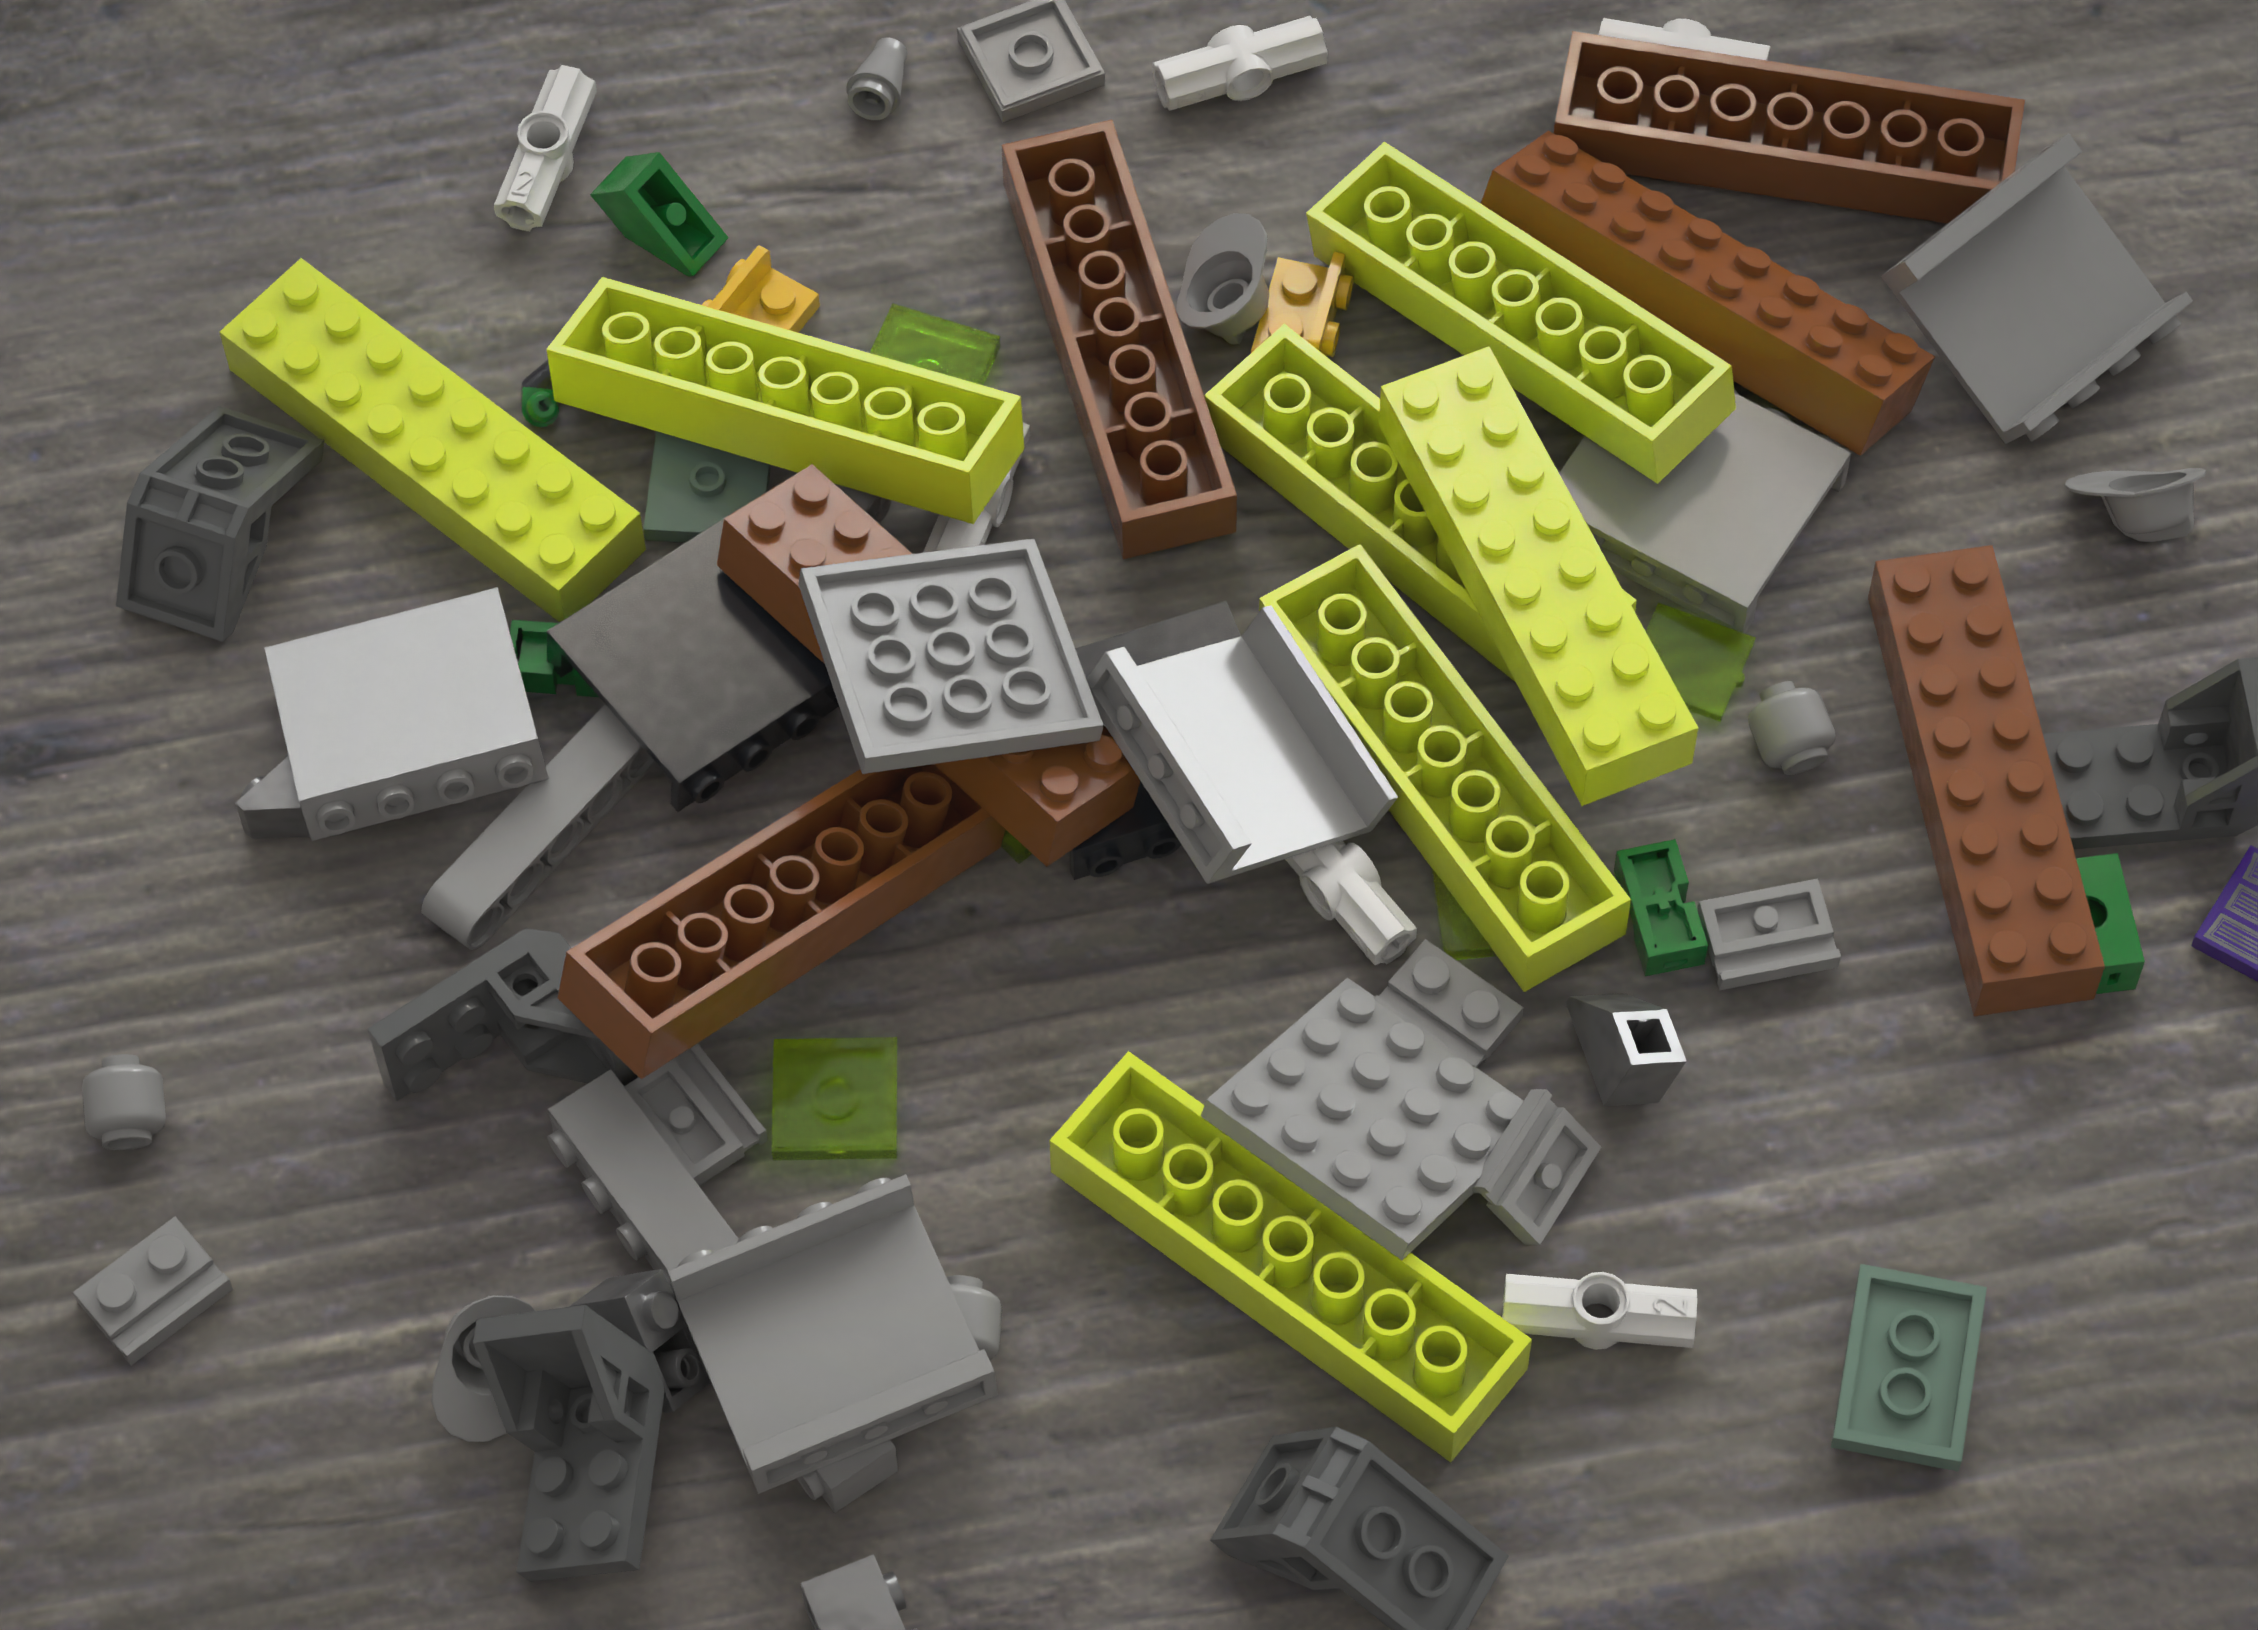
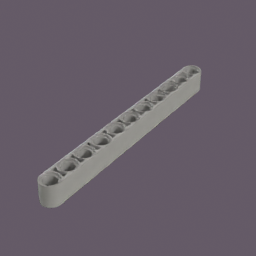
M835 484L879 524L883 521L892 500ZM605 704L545 766L549 779L528 784L433 884L424 898L421 913L468 949L475 950L482 946L656 762Z

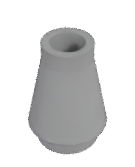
M894 38L878 40L874 50L847 82L848 104L856 114L865 119H884L889 113L894 112L900 104L904 63L908 55L906 47L900 41Z

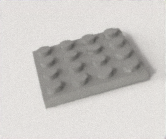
M1035 539L801 568L798 585L862 774L1100 741L1103 722Z
M1347 977L1207 1098L1201 1117L1403 1260L1474 1193L1472 1187L1481 1177L1484 1162L1524 1100L1475 1066L1472 1067L1466 1060L1452 1055L1425 1036L1419 1027L1402 1020L1375 1001V996Z

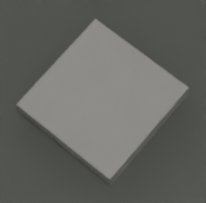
M1031 0L957 28L958 41L1002 123L1105 85V72L1065 0Z

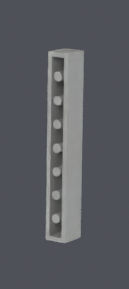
M611 1069L548 1108L553 1133L548 1135L547 1139L558 1159L566 1168L574 1163L586 1178L581 1184L590 1202L600 1214L610 1210L621 1225L616 1229V1232L630 1256L636 1261L644 1256L654 1270L663 1269L671 1290L672 1286L667 1271L678 1267L685 1257L702 1250L715 1252L738 1242V1237ZM888 1440L797 1479L812 1500L822 1496L833 1512L836 1513L898 1471L896 1448L891 1440Z

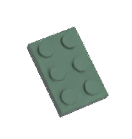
M1860 1264L1831 1448L1959 1471L1963 1456L1987 1287Z

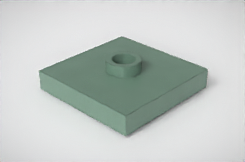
M656 431L643 528L645 540L689 541L731 513L768 492L771 465Z

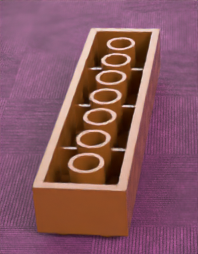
M1572 31L1555 119L1554 134L1573 140L1579 149L1602 162L1616 165L1625 174L1949 223L2015 172L2025 100Z
M1113 120L1002 144L1003 185L1122 558L1127 559L1236 533L1237 494Z
M1548 130L1492 170L1480 204L1732 365L1733 381L1854 453L1861 456L1912 411L1934 361V355L1918 347V344L1909 336L1894 333L1870 319L1861 308L1845 304L1824 292L1813 280L1795 275L1771 261L1765 252L1757 248L1747 247L1723 233L1721 228L1715 223L1706 219H1700L1680 208L1664 193L1650 190L1632 180L1616 165L1602 162L1578 148L1573 140L1562 135H1555Z
M811 464L724 518L717 566L825 664L798 585L801 568L909 555L912 553ZM1104 725L1100 741L935 764L1046 867L1132 809L1140 784L1139 777Z
M1993 545L1876 561L1868 600L1973 1016L2094 1000L2105 965Z
M935 764L862 774L861 769L566 951L557 999L642 1080L998 850L1002 844L1005 828Z

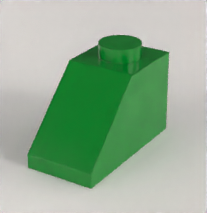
M660 152L626 156L590 194L625 238L687 277L694 276L729 238Z

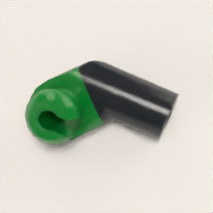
M548 360L527 376L521 385V412L525 420L536 427H547L552 424L559 413V402L554 401Z

